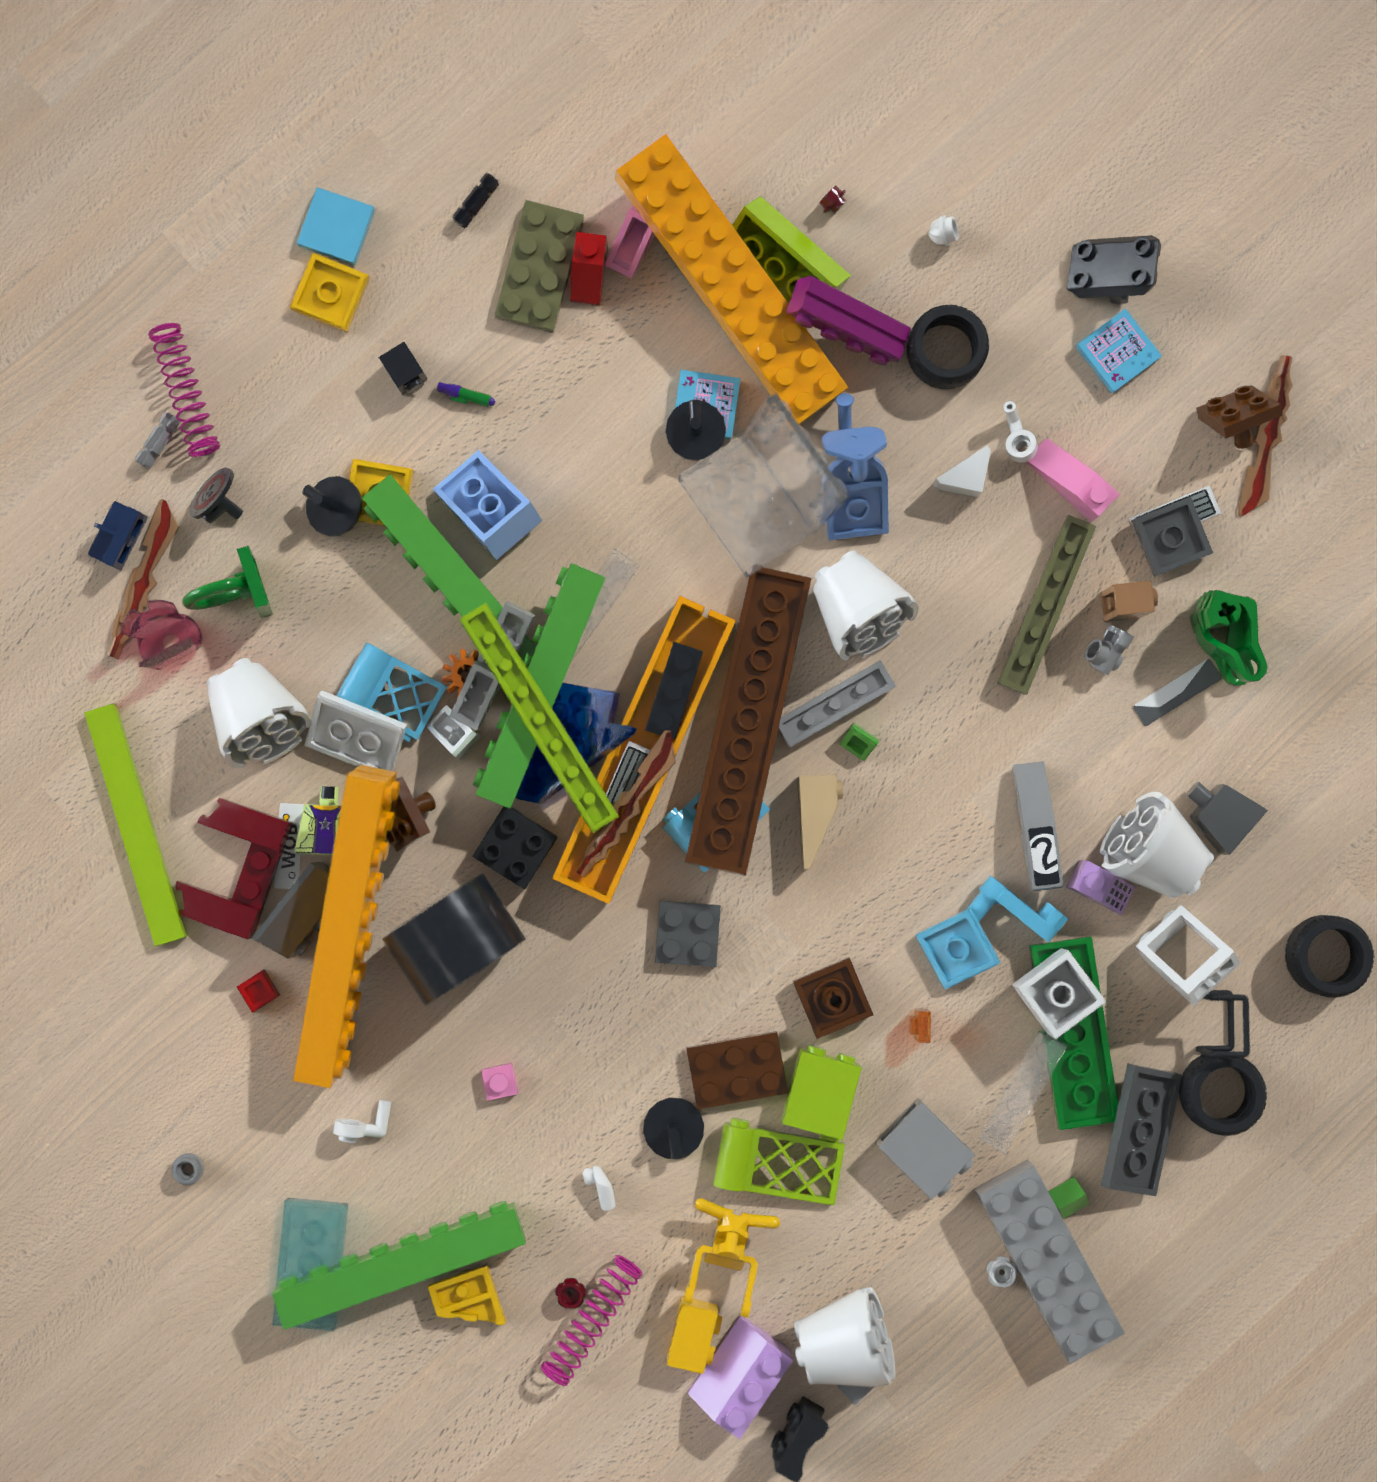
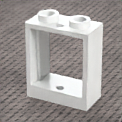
M1182 905L1175 911L1168 912L1162 919V923L1153 931L1145 933L1136 946L1142 959L1193 1006L1240 965L1235 952ZM1187 924L1217 952L1189 978L1183 980L1155 952Z

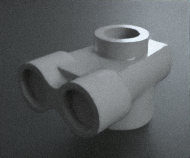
M1111 624L1103 635V641L1100 639L1093 640L1085 652V659L1091 662L1090 666L1106 675H1109L1111 670L1115 671L1120 667L1123 660L1122 653L1125 648L1128 649L1134 636Z

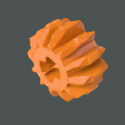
M461 649L460 660L453 654L449 656L450 660L455 663L453 667L444 664L442 667L445 671L451 672V675L442 677V681L444 683L453 682L447 688V691L452 694L458 690L457 698L465 682V678L461 676L463 670L468 671L467 668L472 667L473 663L477 661L479 657L477 650H473L470 658H468L467 651Z

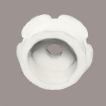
M1004 1256L997 1257L995 1261H991L987 1266L988 1280L996 1287H1009L1015 1281L1017 1268L1014 1263L1010 1262L1009 1258ZM1001 1269L1005 1271L1003 1275L999 1274Z

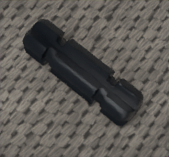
M489 173L483 175L479 181L480 185H476L463 201L462 208H458L453 214L452 218L459 226L466 228L472 221L471 216H476L490 198L488 196L489 193L493 194L499 186L498 180Z

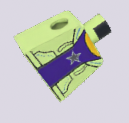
M320 786V805H304L295 854L333 855L341 805H338L339 787Z

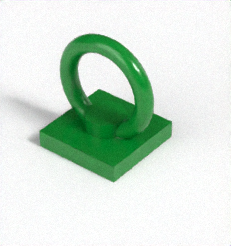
M245 546L237 549L243 568L242 572L234 574L235 577L215 581L188 592L182 599L183 606L190 610H200L220 606L240 598L242 600L253 598L261 618L273 615L250 547Z

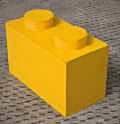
M681 1296L667 1355V1366L704 1374L705 1366L712 1365L715 1346H711L713 1334L719 1335L722 1316L718 1315L717 1304L692 1299V1303L688 1304L683 1302L684 1296Z

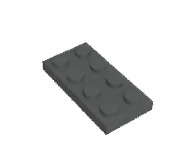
M1127 1063L1101 1186L1118 1191L1151 1196L1157 1195L1182 1074Z

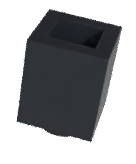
M405 342L400 343L378 357L402 395L407 392L412 394L423 387V382L427 380L425 373Z

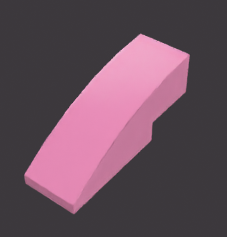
M634 205L632 209H629L605 263V266L632 279L655 238V234Z

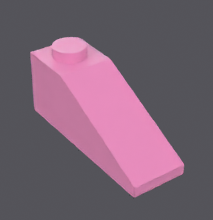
M1047 438L1038 446L1036 455L1026 462L1090 522L1098 518L1120 495L1098 473Z

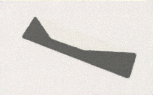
M1207 659L1141 700L1133 708L1143 724L1147 726L1218 682L1222 677L1212 661Z

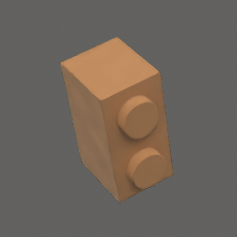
M1151 580L1114 584L1100 592L1104 622L1139 619L1154 612L1155 606L1158 604L1157 590L1152 588Z

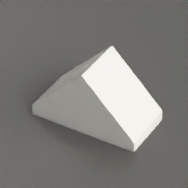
M988 445L936 478L933 482L935 489L978 498L983 491L991 452Z
M445 705L429 722L426 728L453 756L461 759L481 736L474 729L449 717L452 709Z

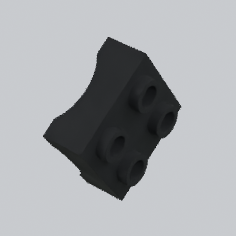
M503 806L472 857L519 887L526 889L558 839V836L511 807L510 809Z
M802 1396L798 1404L795 1402L792 1404L786 1416L787 1425L783 1432L781 1430L777 1431L771 1443L775 1472L793 1482H799L803 1475V1463L809 1449L818 1440L824 1438L829 1429L828 1424L822 1418L825 1412L824 1408Z

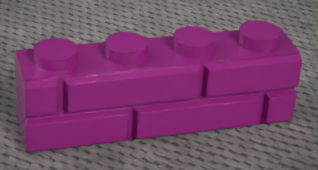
M813 276L800 278L796 282L792 293L793 297L790 299L786 311L787 314L796 318V324L805 328L815 327L821 330L820 335L828 340L837 341L839 339L845 342V348L849 351L869 354V360L873 363L887 365L889 362H896L901 359L905 348L904 343L907 342L911 330L909 326Z

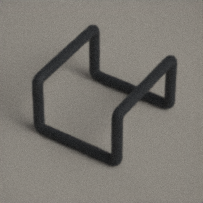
M1211 990L1203 999L1227 1001L1228 1045L1197 1046L1196 1051L1211 1058H1245L1249 1056L1248 997L1243 994H1233L1230 990ZM1234 1001H1242L1243 1051H1232L1235 1046Z

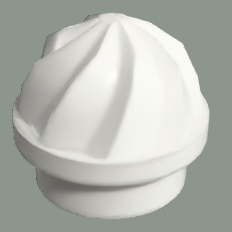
M942 215L931 223L928 234L936 245L950 246L951 242L958 241V226L954 216L946 217Z

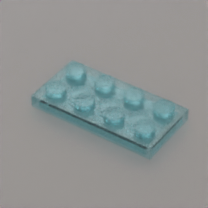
M296 1198L285 1199L276 1286L279 1280L287 1276L296 1275L297 1278L308 1275V1271L316 1266L326 1264L328 1268L339 1264V1259L343 1258L348 1203ZM274 1302L272 1325L282 1326ZM338 1311L294 1327L334 1331L337 1326Z

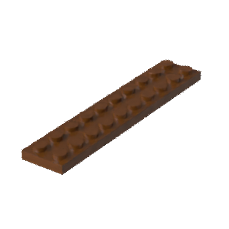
M756 565L751 567L685 863L742 876L747 874L811 583L810 577Z

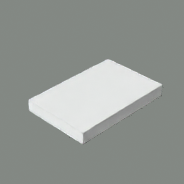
M321 691L317 696L311 718L312 724L308 729L304 746L357 767L365 765L394 771L408 724Z

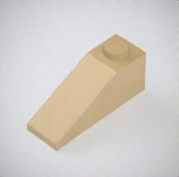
M836 774L797 777L802 869L811 868L838 806V799H843L842 781L836 780Z

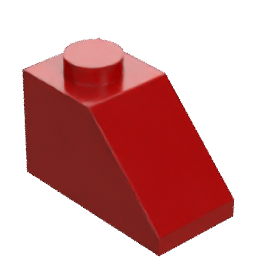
M576 232L572 259L570 302L600 306L608 251L606 235Z

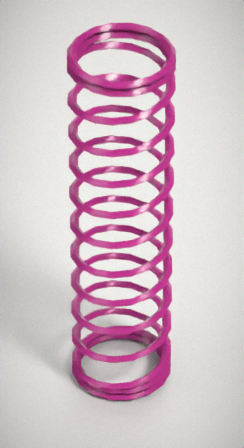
M164 323L152 328L148 335L151 341L156 342L153 350L160 354L157 357V362L164 365L161 368V374L167 376L164 384L171 388L168 396L175 399L172 407L179 411L176 419L183 422L180 430L187 433L183 441L191 445L187 450L188 455L200 457L211 454L221 446L220 442L217 441L218 437L210 436L197 442H188L186 440L191 434L209 431L214 426L210 424L198 427L192 431L183 430V426L186 423L207 419L210 414H199L187 420L179 418L183 411L200 409L207 403L197 402L184 408H177L175 406L177 401L198 397L203 392L195 390L185 393L180 397L171 395L174 389L193 386L199 380L190 379L175 386L167 383L171 377L186 376L193 373L195 369L188 367L172 374L163 372L167 366L181 365L191 360L189 356H182L168 363L160 361L162 355L179 353L188 347L186 345H177L163 352L157 351L156 346L159 343L175 342L184 336L180 333L182 328L178 323ZM177 328L174 331L166 334L154 335L155 333L165 329ZM212 446V447L207 448V449H204V450L195 451V450L200 449V448H203V447Z
M615 1255L613 1261L623 1272L633 1277L635 1282L625 1280L612 1269L606 1268L609 1274L625 1285L628 1293L615 1289L602 1278L599 1279L604 1286L618 1295L621 1303L613 1302L600 1291L592 1289L595 1295L612 1307L614 1313L605 1312L589 1299H585L591 1308L604 1316L607 1324L599 1323L583 1310H578L582 1317L596 1325L600 1334L591 1333L577 1321L571 1320L573 1326L586 1333L591 1338L593 1344L582 1343L574 1334L564 1330V1334L572 1341L581 1345L586 1354L579 1355L562 1341H557L558 1346L573 1355L579 1364L578 1366L568 1364L559 1354L550 1351V1355L555 1360L567 1366L571 1371V1376H568L555 1364L544 1361L540 1366L541 1370L555 1383L561 1386H568L570 1379L574 1378L572 1368H580L581 1361L579 1358L588 1357L586 1347H595L593 1337L602 1336L603 1333L600 1326H609L610 1322L607 1316H615L617 1314L614 1305H623L624 1301L621 1295H630L631 1290L628 1284H637L638 1279H641V1276H643L642 1271L623 1256Z

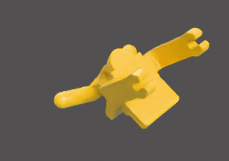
M699 1198L695 1202L696 1209L717 1218L718 1221L713 1247L702 1245L696 1250L683 1302L692 1303L703 1253H706L704 1262L741 1271L744 1264L748 1263L750 1269L740 1310V1316L748 1318L758 1268L756 1259L746 1256L744 1252L749 1236L748 1227L776 1229L780 1226V1219L776 1216L755 1215L744 1212L741 1213V1216L733 1214L732 1209L724 1208L704 1198Z

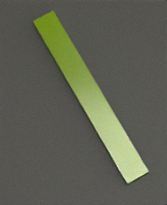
M487 603L461 617L459 620L591 832L597 831L618 818V813Z
M112 703L84 712L154 946L187 937L117 704Z

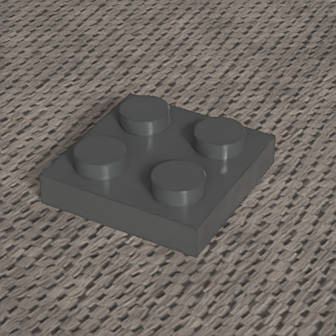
M1191 497L1131 520L1154 577L1213 553Z
M659 901L655 963L716 967L721 905Z

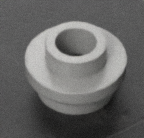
M182 1154L173 1162L172 1175L182 1185L194 1184L203 1175V1163L195 1154ZM186 1163L192 1165V1174H188L184 1171V1165Z

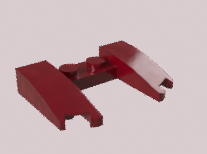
M219 798L217 802L220 806L209 817L203 814L199 817L197 823L251 842L232 898L176 881V891L182 890L184 910H179V914L248 940L252 939L256 932L293 822Z

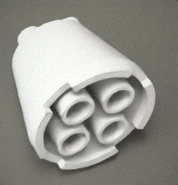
M855 550L847 552L832 567L826 566L821 568L814 576L817 580L813 589L833 647L844 661L850 659L852 655L859 654L861 658H864L882 649L900 635L898 630L907 619L909 621L914 620L918 613L919 606L911 594L866 557L858 555Z
M249 658L236 661L232 668L207 680L208 697L219 748L226 763L231 767L243 769L246 766L245 763L259 760L264 765L282 757L302 741L300 735L305 728L310 727L312 724L305 707L263 665L251 662Z
M1150 792L1136 799L1137 806L1125 817L1119 815L1106 833L1100 848V853L1104 855V863L1101 866L1117 877L1171 898L1179 897L1184 893L1188 895L1194 894L1201 885L1199 879L1206 868L1213 862L1214 855L1209 852L1208 848L1171 800L1160 792Z
M872 1287L858 1289L813 1314L794 1322L795 1332L801 1347L796 1348V1356L799 1366H806L809 1384L882 1387L892 1384L891 1380L895 1379L891 1338H888L886 1326L882 1319L884 1312L881 1303Z

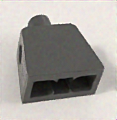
M1197 782L1186 794L1198 805L1190 815V819L1221 855H1230L1268 811L1225 784L1216 785L1209 791L1204 785Z

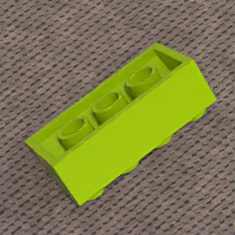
M761 196L745 205L732 224L788 304L793 297L792 293L796 282L800 278L813 276L841 290L851 277L845 269Z

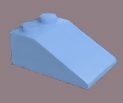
M479 450L433 488L438 497L496 560L542 522L532 503Z

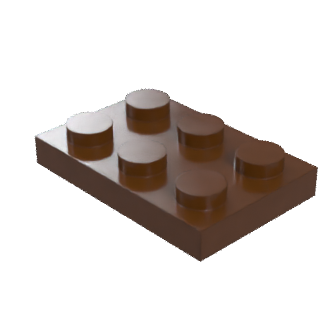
M777 1031L686 1047L697 1109L788 1094Z

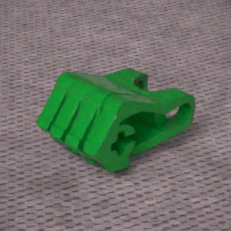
M1222 590L1204 592L1199 597L1195 610L1190 616L1194 634L1196 633L1199 645L1215 661L1227 684L1238 686L1260 681L1267 674L1268 665L1258 642L1256 601L1249 596L1243 597L1223 592ZM1228 625L1225 644L1211 636L1209 631H1214ZM1251 660L1257 664V672L1255 674ZM1231 668L1233 669V671L1239 679H1236L1234 676H1232Z

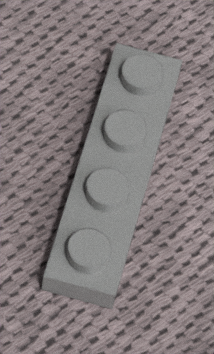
M880 660L782 716L778 729L790 748L893 689L896 685Z

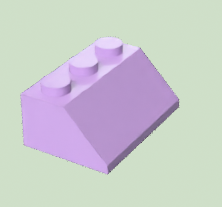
M739 1315L714 1352L712 1365L705 1366L704 1374H700L688 1394L714 1422L740 1439L792 1363L791 1349L745 1317Z

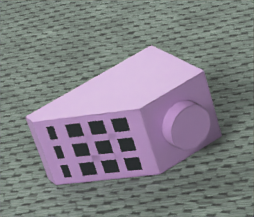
M1087 860L1078 861L1066 885L1072 891L1122 915L1135 887L1120 877Z

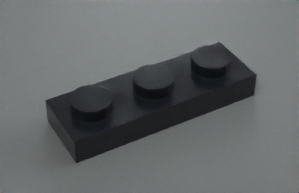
M673 642L645 731L662 735L664 731L668 730L670 732L666 737L675 740L704 651Z

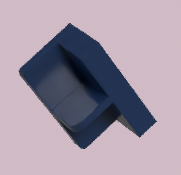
M114 501L102 525L96 522L94 524V527L98 528L99 531L88 551V555L122 571L148 516Z

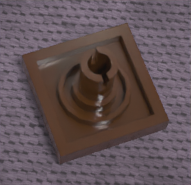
M1252 385L1241 386L1231 394L1212 398L1206 404L1196 408L1198 419L1226 439L1234 436V445L1240 449L1248 448L1255 443L1252 433L1253 427L1283 415L1281 404Z
M403 776L396 779L397 782H400V790L397 800H392L390 812L395 813V818L391 831L387 830L386 833L388 842L394 846L396 852L407 848L430 833L422 814L432 811L436 807L435 800L429 792L413 798Z
M849 957L793 980L795 989L817 1039L874 1015Z

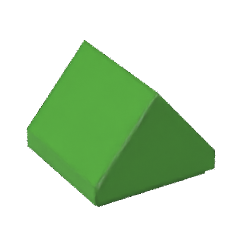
M854 722L839 745L865 761L879 743V739Z
M1074 1176L1048 1191L1063 1219L1090 1205L1085 1192Z

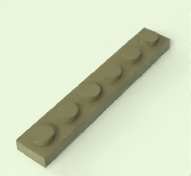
M1071 515L1065 517L997 684L1023 695L1028 694L1096 529L1095 525Z

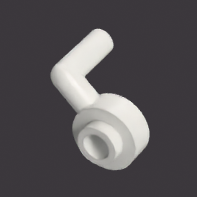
M1008 401L1003 406L1011 431L1006 440V449L1013 461L1027 462L1037 453V441L1033 433L1023 430L1015 403ZM1020 446L1028 447V449L1023 452L1017 451Z
M379 1100L375 1125L351 1119H336L333 1133L339 1135V1141L356 1143L357 1138H363L364 1136L384 1137L387 1132L391 1101Z

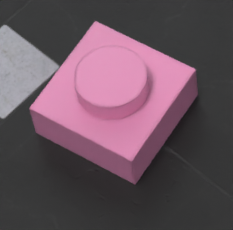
M513 1062L481 1070L487 1101L519 1093Z

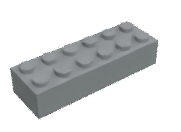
M1029 1160L1023 1161L974 1188L1056 1343L1070 1364L1125 1334L1035 1166Z

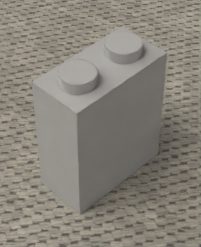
M919 1098L875 1142L932 1200L936 1196H943L952 1185L950 1181L958 1173L960 1175L964 1174L972 1166V1158L975 1156L971 1149Z

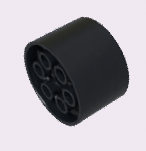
M484 874L477 876L382 939L425 1006L466 981L526 940Z

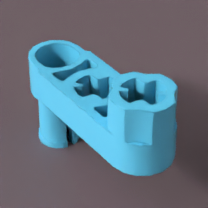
M991 875L979 888L981 892L968 906V908H972L980 923L992 906L1000 903L1048 943L1068 920L1064 914L1049 902H1046L1037 913Z

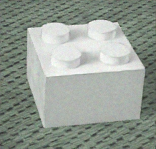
M1062 948L1012 984L1046 1033L1054 1039H1057L1106 1002L1069 950Z

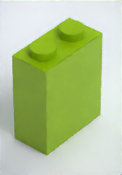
M808 1045L807 1050L800 1048L781 1117L782 1124L843 1140L862 1067L859 1063H855L856 1057L838 1053L836 1058L825 1055L826 1049Z

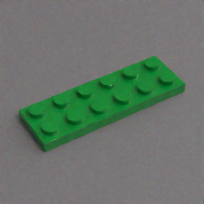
M1091 936L1029 945L1032 969L1059 949L1069 950L1101 994ZM1103 1005L1057 1039L1049 1036L1042 1027L1057 1128L1059 1130L1115 1122L1118 1099Z

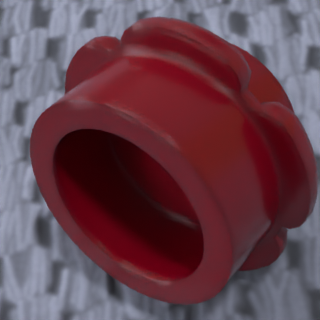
M835 185L819 202L825 209L823 212L827 213L831 210L833 214L836 213L847 201L843 197L846 190L841 191Z
M567 1278L563 1283H559L555 1291L559 1305L566 1309L580 1307L584 1302L583 1297L586 1296L585 1286L582 1283H578V1280L575 1278ZM573 1291L574 1295L569 1296L568 1292Z

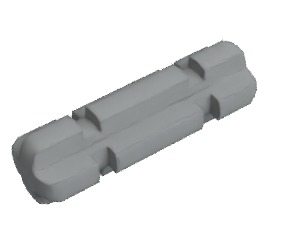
M165 412L159 420L161 424L155 426L144 443L145 449H140L135 457V461L145 468L150 469L156 461L154 457L156 454L160 455L171 438L170 432L172 430L175 431L180 424V421L171 413Z

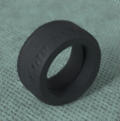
M951 304L934 307L921 315L914 324L907 341V359L914 374L925 384L938 389L961 387L974 379L987 359L989 352L987 330L980 318L971 310H967V308ZM940 325L954 326L964 332L972 346V357L968 364L955 370L942 369L934 365L927 358L923 349L922 341L926 332Z
M1332 915L1310 917L1296 926L1287 940L1288 943L1285 948L1287 969L1294 981L1310 993L1332 998L1347 996L1360 989L1367 981V978L1370 977L1374 963L1373 946L1366 932L1358 924L1347 918ZM1326 930H1336L1346 939L1349 945L1350 962L1346 971L1339 978L1330 982H1322L1315 977L1309 967L1308 950L1311 942L1317 935Z
M1202 1054L1184 1070L1179 1089L1180 1102L1189 1119L1204 1130L1221 1136L1237 1135L1253 1127L1257 1120L1261 1118L1267 1100L1266 1085L1261 1073L1245 1058H1211ZM1224 1067L1233 1068L1240 1074L1244 1082L1245 1095L1243 1102L1232 1115L1225 1118H1212L1205 1113L1200 1102L1202 1083L1211 1072Z

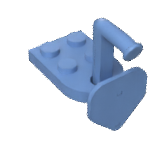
M841 393L836 397L839 430L830 431L822 437L825 453L838 457L830 464L825 474L828 540L889 533L888 477L883 463L875 456L886 448L887 439L883 430L876 427L852 428L851 405L854 403V398L848 393Z

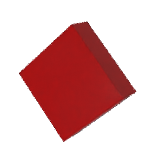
M265 970L260 971L236 986L252 1013L281 996Z

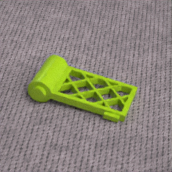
M731 1118V1122L724 1123L713 1185L730 1191H748L835 1205L845 1144L839 1142L840 1139L821 1135L819 1139L753 1128L749 1126L748 1120ZM760 1136L773 1138L779 1147L765 1158L758 1151ZM777 1139L785 1140L787 1142L781 1145ZM795 1142L803 1143L809 1153L793 1163L785 1149ZM808 1144L815 1145L817 1147L811 1150ZM825 1147L836 1149L834 1161L823 1168L815 1154ZM782 1152L791 1166L776 1176L767 1162ZM758 1155L761 1161L755 1164L756 1156ZM812 1157L821 1171L806 1181L797 1168ZM765 1165L773 1179L763 1186L752 1184L753 1173ZM795 1170L803 1184L793 1191L785 1190L780 1180ZM830 1170H832V1176H831V1178H830V1176L828 1175V1172H829ZM825 1175L830 1183L828 1196L815 1195L810 1187L812 1183ZM775 1183H777L778 1186L780 1187V1189H779V1188H773V1187H771V1186H773ZM807 1188L811 1194L803 1193L801 1191Z

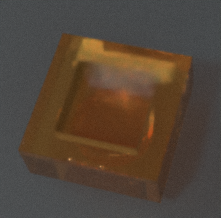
M915 1008V1016H910L909 1019L910 1035H914V1039L918 1043H931V1011L928 1009Z

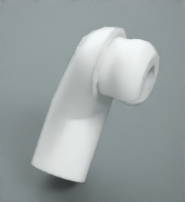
M594 1165L593 1168H585L583 1170L584 1182L586 1185L596 1183L601 1209L607 1211L615 1208L616 1202L612 1184L602 1168Z

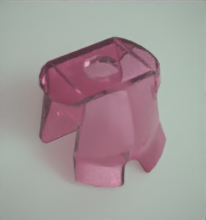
M164 600L148 601V610L141 613L133 609L123 621L121 633L130 638H137L138 649L143 661L138 663L139 667L161 670L199 650L202 645V633L197 623L191 617L180 614L173 602ZM174 634L179 638V642L167 648L163 647V640L167 635Z

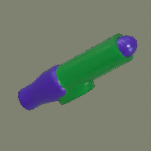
M439 382L437 386V392L446 394L453 401L464 404L471 402L485 407L494 406L496 403L491 395L470 390L460 385Z

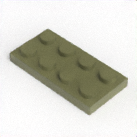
M525 200L496 307L495 318L554 333L572 267L576 232H581L585 219L583 214Z

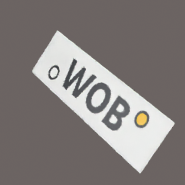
M280 803L279 818L291 821L293 824L275 874L274 888L290 889L299 878L301 854H295V846L304 804Z

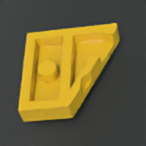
M488 1264L428 1285L437 1317L451 1319L460 1317L466 1321L477 1322V1320L496 1322L495 1325L506 1324L507 1320Z

